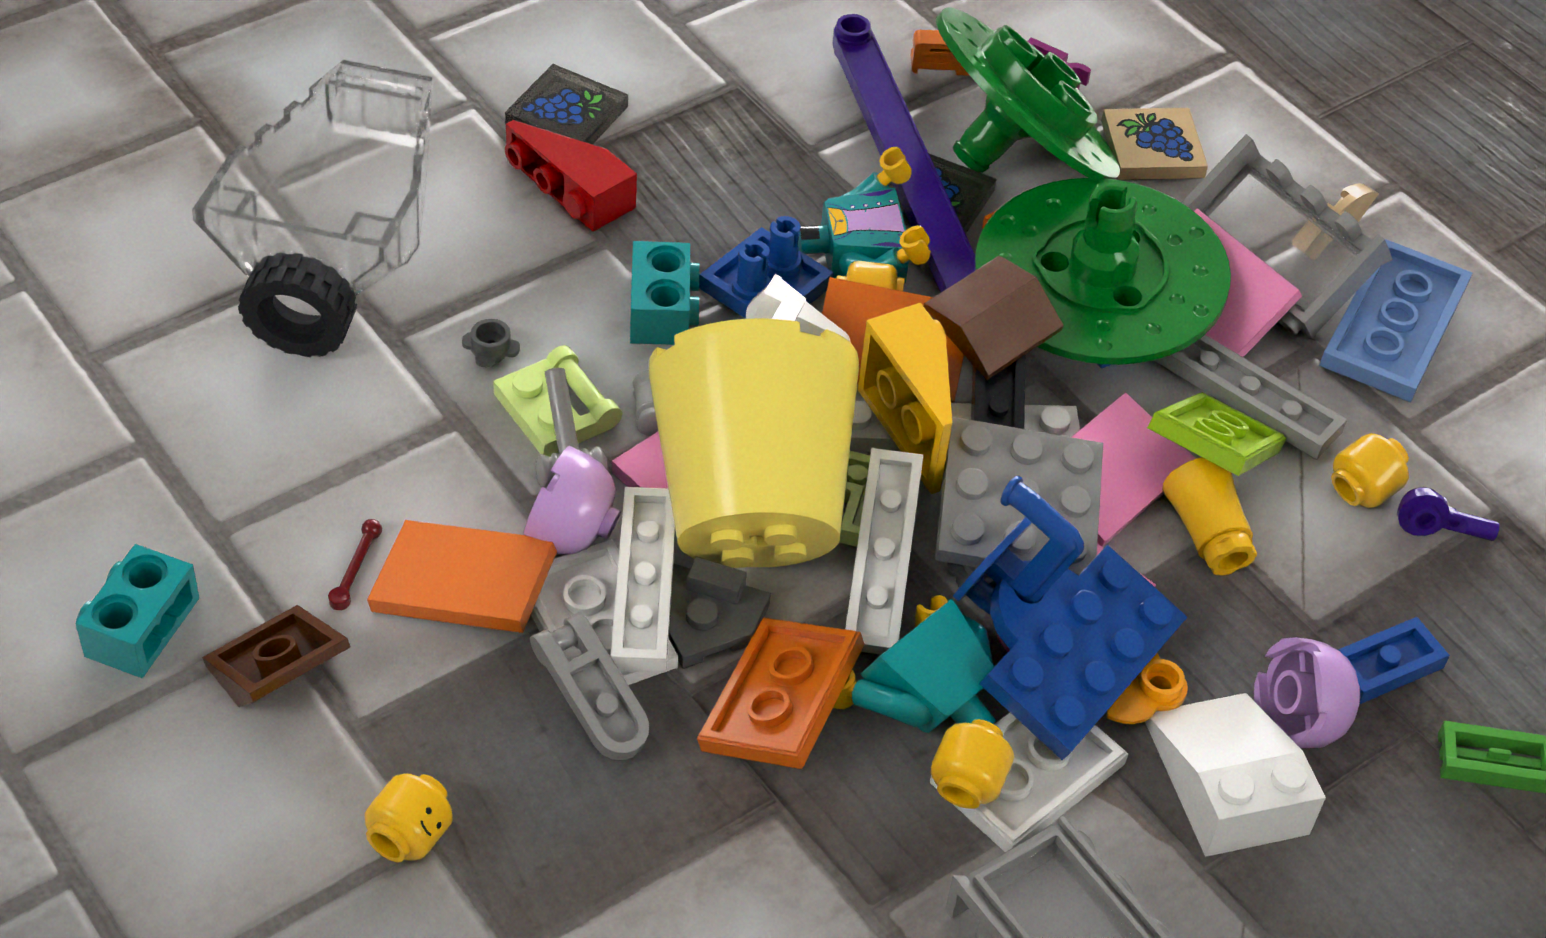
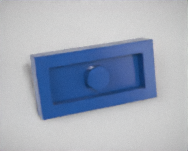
M1418 617L1338 649L1348 658L1356 671L1360 687V704L1443 669L1450 656Z

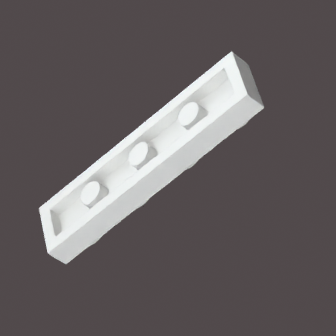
M871 448L845 628L846 630L861 632L865 644L861 652L882 655L899 641L923 454Z
M625 487L610 655L619 670L666 672L676 531L668 488Z

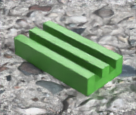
M1443 721L1438 732V742H1442L1439 750V759L1443 760L1440 768L1441 778L1546 794V735ZM1456 745L1489 749V751L1462 748ZM1517 753L1541 757V759L1516 756L1511 754Z

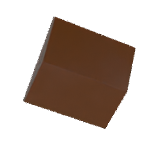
M1000 255L924 303L923 306L933 320H938L941 323L945 334L986 380L1062 331L1064 326L1037 277Z
M296 605L202 658L208 670L236 705L240 707L259 700L351 646L347 637L299 605Z

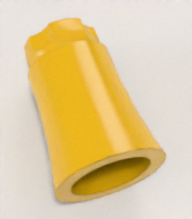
M1203 457L1188 461L1173 470L1164 480L1162 490L1182 519L1199 556L1205 559L1214 575H1228L1238 569L1249 566L1255 560L1257 552L1252 544L1253 533L1243 513L1232 473Z

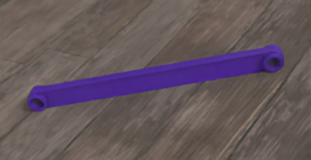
M858 14L843 15L838 19L833 31L832 44L834 54L839 60L880 156L887 149L898 147L905 155L906 161L912 169L911 177L907 182L902 184L893 183V186L896 189L911 227H923L930 238V243L927 246L931 252L927 263L941 293L975 271L974 251L874 36L869 20Z

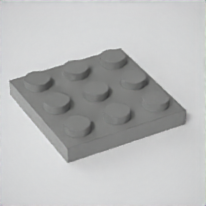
M952 417L953 423L943 473L935 560L978 567L1025 518L1021 512L1011 505L1003 506L1000 502L1003 490L1009 481L1015 476H1020L1025 485L1039 494L1079 531L1084 542V550L1068 568L1079 576L1097 556L1103 443ZM1032 523L1010 550L1022 561L1032 560L1050 538Z

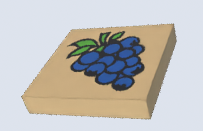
M1189 108L1103 110L1101 122L1106 140L1120 167L1118 180L1205 178L1208 165Z

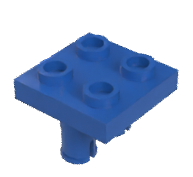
M781 216L776 219V223L774 221L771 223L770 232L762 227L699 274V289L746 319V310L749 303L770 284L775 274L782 277L783 281L804 296L806 302L811 304L827 291L829 277L833 278L834 272L798 250L801 225L795 218Z

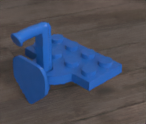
M1015 476L1004 488L1000 502L1003 506L1011 505L1021 512L1025 518L982 561L952 597L959 602L967 596L980 609L991 615L996 633L1010 649L979 684L1053 753L1063 760L1074 750L1187 619V616L1108 544L1079 576L1068 568L1084 550V542L1079 531L1039 494L1025 485L1022 477ZM1033 523L1050 540L1032 560L1022 561L1010 548ZM986 574L997 583L995 588L983 579Z

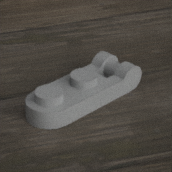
M578 612L566 618L563 622V627L553 632L545 629L531 636L530 643L534 654L539 662L548 669L594 747L602 755L612 760H626L638 754L649 735L647 715L585 615ZM575 646L582 654L569 661L563 651Z

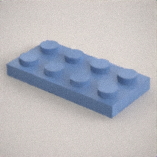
M1385 239L1393 260L1381 265L1356 291L1323 353L1319 366L1411 402L1468 286L1473 272Z

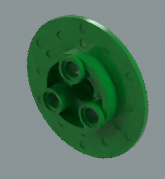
M947 7L936 17V25L941 37L965 71L987 94L984 111L971 123L960 140H956L952 147L957 157L968 168L977 174L983 173L990 168L989 165L998 160L1017 140L1032 137L1065 164L1094 181L1102 178L1116 179L1119 176L1120 167L1118 161L1105 139L1094 126L1098 122L1097 115L1090 103L1077 88L1081 81L1062 59L1052 52H1048L1044 56L1018 32L1007 25L998 27L994 31L971 15L955 8Z
M1090 178L1066 179L1029 189L1013 197L991 216L980 234L976 248L975 271L1000 255L1037 277L1064 325L1062 331L1037 347L1061 357L1086 363L1108 365L1136 364L1167 357L1187 348L1202 338L1215 325L1226 305L1231 284V271L1226 251L1212 228L1198 214L1178 200L1162 192L1139 184L1115 179L1102 178L1098 181Z

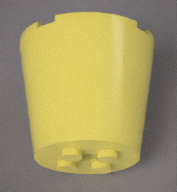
M766 318L736 319L701 325L674 335L675 345L667 350L657 347L649 359V380L677 542L681 551L691 558L699 557L732 568L793 565L819 558L832 551L840 541L859 373V358L855 347L847 339L828 329L820 333V336L800 332V322Z

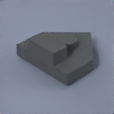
M696 557L691 568L673 563L669 640L678 655V661L682 669L702 663L703 657L730 648L733 652L747 647L760 621L765 617L770 605L771 593L746 586L747 572Z

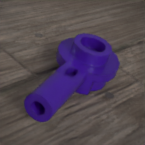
M1419 487L1407 492L1401 499L1397 510L1400 526L1405 532L1416 536L1431 535L1444 528L1494 541L1499 532V523L1497 521L1458 512L1455 508L1448 506L1445 497L1427 487Z

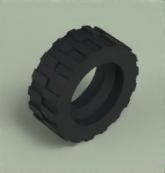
M279 252L274 256L267 255L263 257L260 263L257 262L254 265L240 295L238 310L239 314L243 316L242 321L245 326L252 330V334L255 337L265 341L266 345L274 349H280L287 354H297L309 358L315 355L321 357L326 356L330 351H336L340 343H343L357 309V304L355 303L356 295L350 289V283L346 278H342L332 266H327L321 263L319 259L305 257L300 253L285 254V252ZM275 295H285L300 299L315 308L320 315H307L294 311L280 302Z

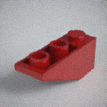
M515 120L506 123L505 154L509 163L515 169H520L537 184L543 193L551 195L565 207L571 217L579 219L593 232L636 208L637 173L608 149Z

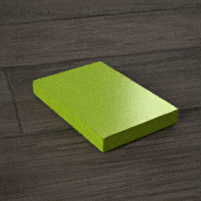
M1203 392L1154 412L1147 427L1237 476L1279 454L1287 439L1279 431Z

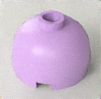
M568 446L553 465L551 472L556 475L551 479L547 488H541L524 529V535L553 542L557 550L556 554L559 555L575 554L586 550L598 536L607 540L613 532L621 513L620 510L613 508L616 488L609 472L600 462L588 454Z
M1284 638L1273 645L1265 655V657L1273 658L1267 673H1257L1254 685V701L1301 749L1325 747L1344 736L1353 724L1360 705V687L1356 671L1348 658L1330 645L1312 639Z

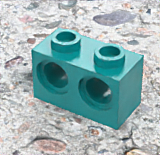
M633 241L630 343L675 345L674 335L688 330L689 325H699V297L690 296V291H699L700 263L690 262V243Z
M134 544L125 558L112 566L106 583L92 601H87L78 613L75 624L84 657L143 679L200 598L193 564Z

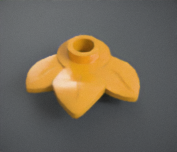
M1156 653L1107 710V718L1123 724H1137L1150 719L1156 711H1168L1178 708L1184 702L1188 691V685L1182 669L1169 660L1160 659L1159 654Z

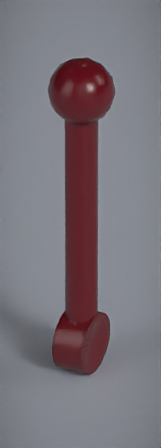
M368 519L362 524L361 531L363 536L339 587L333 588L328 594L329 604L332 609L344 610L349 607L351 603L349 590L372 540L378 538L382 533V525L378 520Z

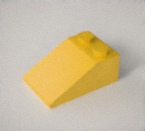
M917 303L866 321L858 391L901 452L923 454L921 481L930 494L940 492L953 423L946 347L947 340L941 323L938 320H933L923 305Z

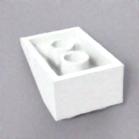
M1247 693L1182 705L1168 711H1156L1150 719L1145 721L1205 857L1310 835L1326 797L1303 750Z

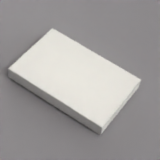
M613 539L590 546L588 549L575 554H566L554 558L531 613L540 632L545 629L553 632L564 626L563 622L566 618L581 612L588 619L607 652L611 655L619 550ZM669 639L666 672L678 668V655ZM575 646L563 651L569 661L582 654ZM619 670L628 685L664 673Z
M1008 713L994 724L1001 729L1003 738L1010 744L1014 752L1013 764L999 797L991 803L980 804L975 809L954 806L1004 852H1007L1046 829L1122 768L1126 763L1128 753L1094 725L1074 750L1061 760L1016 717ZM931 776L930 784L937 789V784Z

